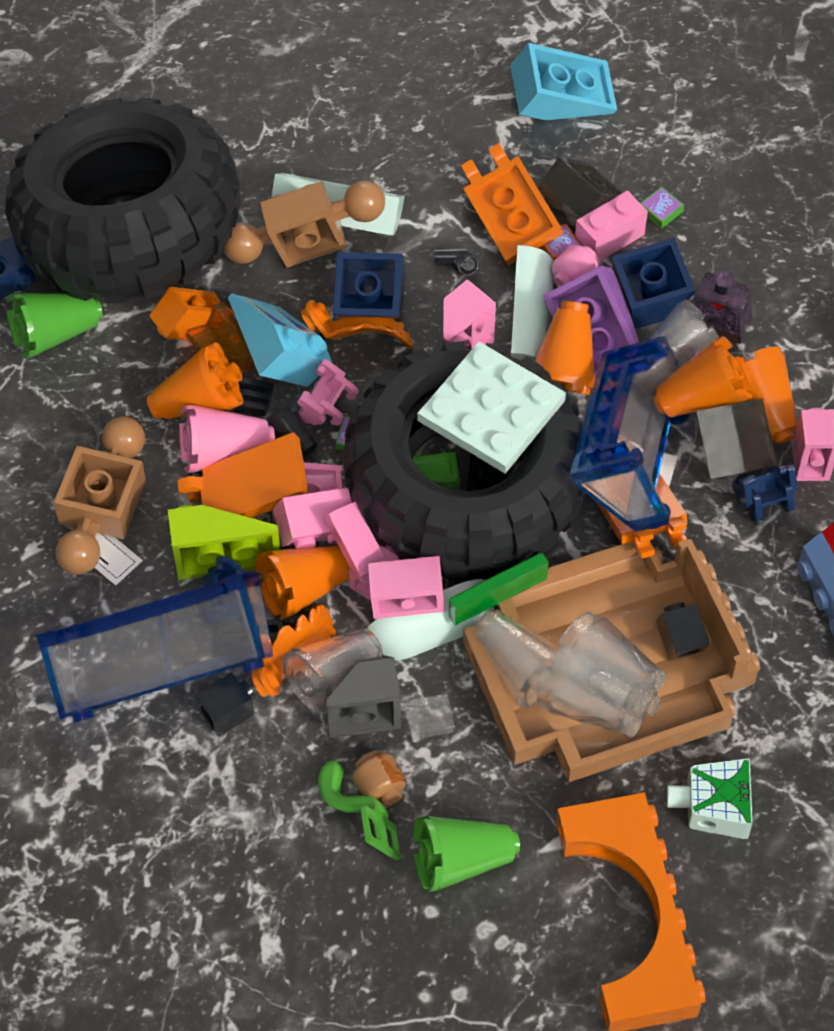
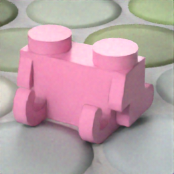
M324 359L316 370V373L321 377L315 383L311 394L304 391L297 402L301 406L299 414L305 423L313 424L314 426L323 424L327 418L324 416L326 414L333 417L330 421L331 424L340 425L344 415L334 407L335 402L343 389L348 391L345 397L349 400H354L359 390L353 383L344 378L345 372L327 359Z

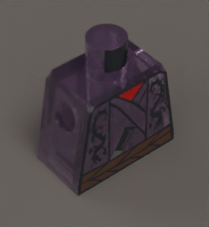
M730 272L705 273L682 320V324L718 337H726L729 341L741 344L752 320L750 288L745 284L736 282L733 274Z

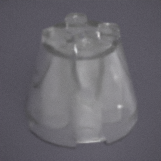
M588 611L578 617L559 639L558 643L562 647L556 653L551 668L548 666L544 667L537 689V703L553 715L625 734L632 738L638 732L646 715L652 717L658 710L662 699L657 694L666 679L667 673L658 668L607 618L599 614L594 615Z

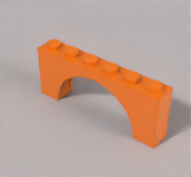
M644 792L558 808L556 826L564 857H595L621 867L642 886L651 901L655 913L657 934L654 946L648 956L628 975L614 982L601 985L599 1002L606 1030L629 1031L698 1017L701 1003H705V992L701 980H695L692 967L696 965L694 950L691 943L685 944L682 931L686 930L685 917L682 908L675 907L673 896L676 895V884L673 874L666 873L663 861L667 860V851L663 838L657 839L654 827L658 826V818L655 806L653 804L648 805Z

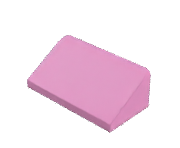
M356 501L336 509L324 517L356 580L369 574L368 563L386 560Z

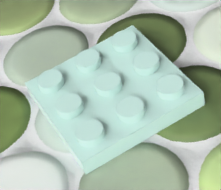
M478 342L418 412V421L501 472L506 473L564 403L566 392Z

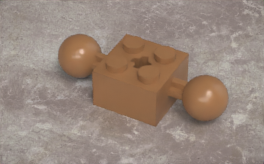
M322 181L283 195H276L271 199L260 202L265 226L256 228L249 223H236V226L233 227L231 238H229L224 246V253L227 258L235 263L247 264L258 258L264 245L273 243L286 268L347 248L340 220L349 216L358 222L364 223L377 219L385 207L384 193L377 184L371 181H358L347 189L344 199L332 203Z
M116 417L105 425L101 440L106 452L76 446L56 495L54 507L59 524L76 528V530L64 534L59 539L55 550L58 564L68 573L75 575L85 574L97 565L101 554L99 543L95 538L97 533L119 539H125L146 485L143 462L132 459L142 450L145 443V433L140 423L131 417Z

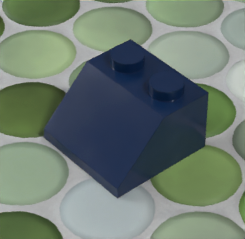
M675 238L612 256L613 272L626 298L635 329L665 321L695 295L694 285Z
M337 252L333 316L399 318L405 286L406 267L403 255L399 253Z

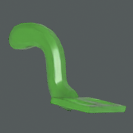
M337 761L327 762L321 768L318 778L319 792L323 800L329 806L341 812L361 813L365 842L394 860H400L401 854L397 827L388 820L389 815L385 806L374 797L342 795L341 782L344 768ZM369 818L374 823L376 838L371 833ZM386 829L391 834L393 848L388 844Z

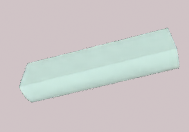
M277 173L274 178L272 197L322 181L333 203L344 199L350 185L287 173ZM383 192L385 207L377 219L364 223L358 222L349 216L340 220L341 225L393 236L400 221L405 196Z
M517 245L511 357L521 361L527 356L535 360L552 322V315L543 295L554 290V275L552 273V263L554 260L541 249Z

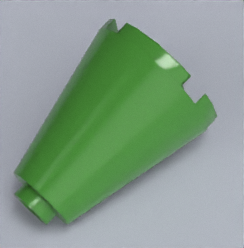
M12 293L7 297V302L13 301V309L7 310L11 336L16 347H23L25 352L20 355L25 359L32 358L96 327L99 319L103 316L100 301L93 297L87 301L70 297L68 293Z
M434 816L418 817L414 823L413 842L420 841L419 854H413L414 863L420 883L424 889H429L428 892L441 890L514 861L515 854H518L520 851L519 836L507 824Z

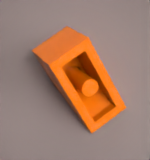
M170 287L149 316L156 324L159 334L166 339L189 340L228 319L231 313L212 291Z

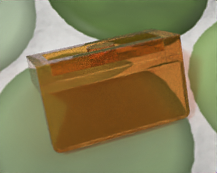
M224 302L213 305L207 324L187 330L185 336L198 351L217 342L229 363H236L241 373L254 368V361L235 314Z

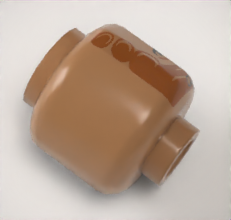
M376 750L365 754L355 763L356 769L353 772L352 779L361 796L374 797L385 807L394 805L402 798L401 792L406 786L407 779L393 755Z

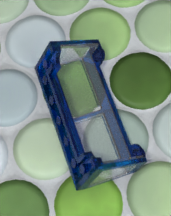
M666 336L602 353L570 471V476L575 486L635 532L657 529L669 524L671 510L667 504L662 503L656 486L670 424H681L691 414L669 417L666 413L661 414L658 411L653 400V396L656 395V387L680 368Z
M240 573L224 578L225 581H217L204 587L85 623L36 635L60 719L72 717L74 723L95 717L93 710L240 666H242L244 673L265 667L263 660L274 656L258 573Z

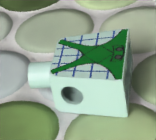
M750 759L700 764L690 767L687 786L667 785V808H688V826L691 829L748 839L752 827Z

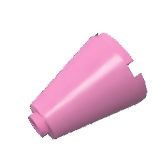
M192 404L183 405L181 409V414H187L186 423L179 424L180 454L182 461L189 462V465L184 468L187 473L202 471L203 468L275 440L273 426H268L266 419Z

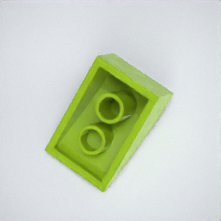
M182 505L176 509L168 510L178 581L203 577L208 573V568L216 565V558L219 556H226L240 564L241 569L244 571L255 570V561L259 553L269 550H280L278 525L205 505Z

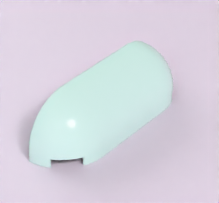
M470 580L443 590L445 612L376 619L364 633L363 640L365 645L373 653L376 651L382 655L394 657L395 660H403L463 637V629L488 621L495 606L455 626L449 618V599L485 580Z

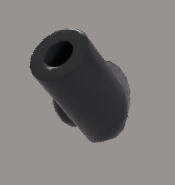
M465 248L434 249L435 265L451 264L460 273L467 276L473 275L478 270L479 264L477 259Z

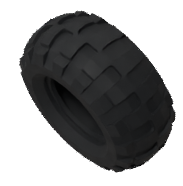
M141 97L137 101L122 102V98L102 101V105L88 109L80 107L64 114L65 119L58 123L46 124L34 134L35 142L31 145L23 146L14 159L15 165L10 173V184H7L5 213L16 249L25 259L26 264L54 289L61 288L67 291L68 295L73 298L87 301L96 296L103 297L105 303H126L127 298L145 295L146 299L166 294L165 289L177 283L185 286L201 276L200 269L203 268L204 264H215L225 251L224 246L232 236L233 227L236 226L241 204L240 184L235 161L230 155L229 147L204 118L193 115L192 109L178 103L164 106L161 105L160 99ZM151 192L124 203L96 206L101 202L121 195Z
M465 341L444 343L441 351L427 354L424 349L418 350L400 360L396 370L392 371L387 368L365 391L362 404L357 405L352 411L345 430V447L343 450L345 488H349L352 503L356 501L376 542L383 547L386 545L390 546L398 552V559L400 560L439 556L441 571L444 572V577L447 579L468 580V574L485 572L491 578L538 553L544 554L556 544V539L560 532L565 533L572 526L581 510L583 496L588 487L591 452L588 430L584 423L579 421V409L568 392L558 381L552 383L549 372L531 358L526 356L520 361L511 357L507 347L486 343V346L566 392L564 403L518 457L520 464L517 469L502 482L482 490H454L434 483L417 468L412 460L416 452L426 442L440 435L418 421V412L472 350L465 348Z

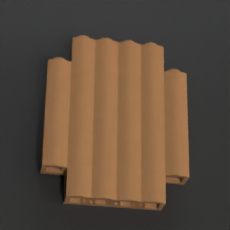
M692 539L679 542L675 560L665 564L658 547H653L655 555L641 559L633 542H629L549 567L547 580L495 605L494 613L496 619L463 629V644L467 656L476 673L482 692L489 704L495 723L502 734L506 749L514 765L555 751L567 781L572 782L730 728L733 715H735V707L731 697L728 694H724L755 684L758 671H760V664L755 652L750 651L741 623L735 620L728 596L725 592H721L712 564L707 563L702 550L696 549ZM678 602H684L685 607L697 604L710 645L703 652L669 661L656 620L664 613V608Z

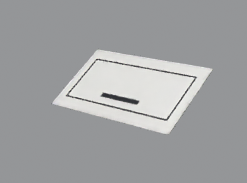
M96 534L95 538L99 543L101 554L94 568L114 585H117L143 560L115 537Z

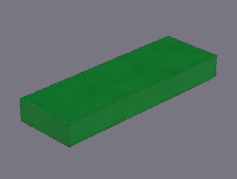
M538 553L449 599V618L456 626L547 580L548 560L543 553Z

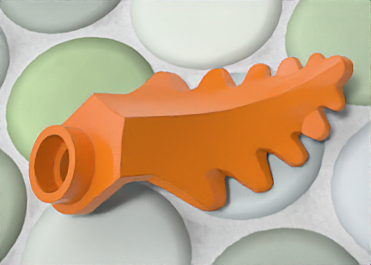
M313 300L307 302L306 307L301 310V315L306 325L314 332L320 330L326 339L336 340L368 332L380 333L397 339L408 349L413 347L409 332L404 331V324L396 322V318L343 317L332 322L330 320V313L325 305L321 302L316 303Z
M321 604L316 606V610L315 608L311 609L308 620L305 615H301L297 620L295 630L289 625L281 628L271 648L258 655L257 669L251 672V676L257 691L262 697L279 695L280 686L283 684L282 680L286 677H312L317 672L315 660L328 661L330 655L324 645L329 647L335 646V640L331 636L336 635V630L332 626L334 621L327 607Z

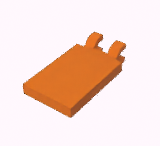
M500 143L488 149L498 167L482 177L472 159L461 165L470 182L463 189L505 262L510 266L517 261V245L531 246L539 249L562 236L564 232L520 158L517 156L510 161Z
M294 432L213 463L202 469L203 477L188 476L177 480L178 491L181 494L188 493V501L191 503L202 499V505L249 518L272 511L273 507L284 497L309 494L300 438Z
M647 454L589 472L588 491L622 545L633 542L641 559L655 555V550L650 543V540L654 539L653 535L665 532L674 549L677 548L679 542L687 540L682 531L687 529V513Z

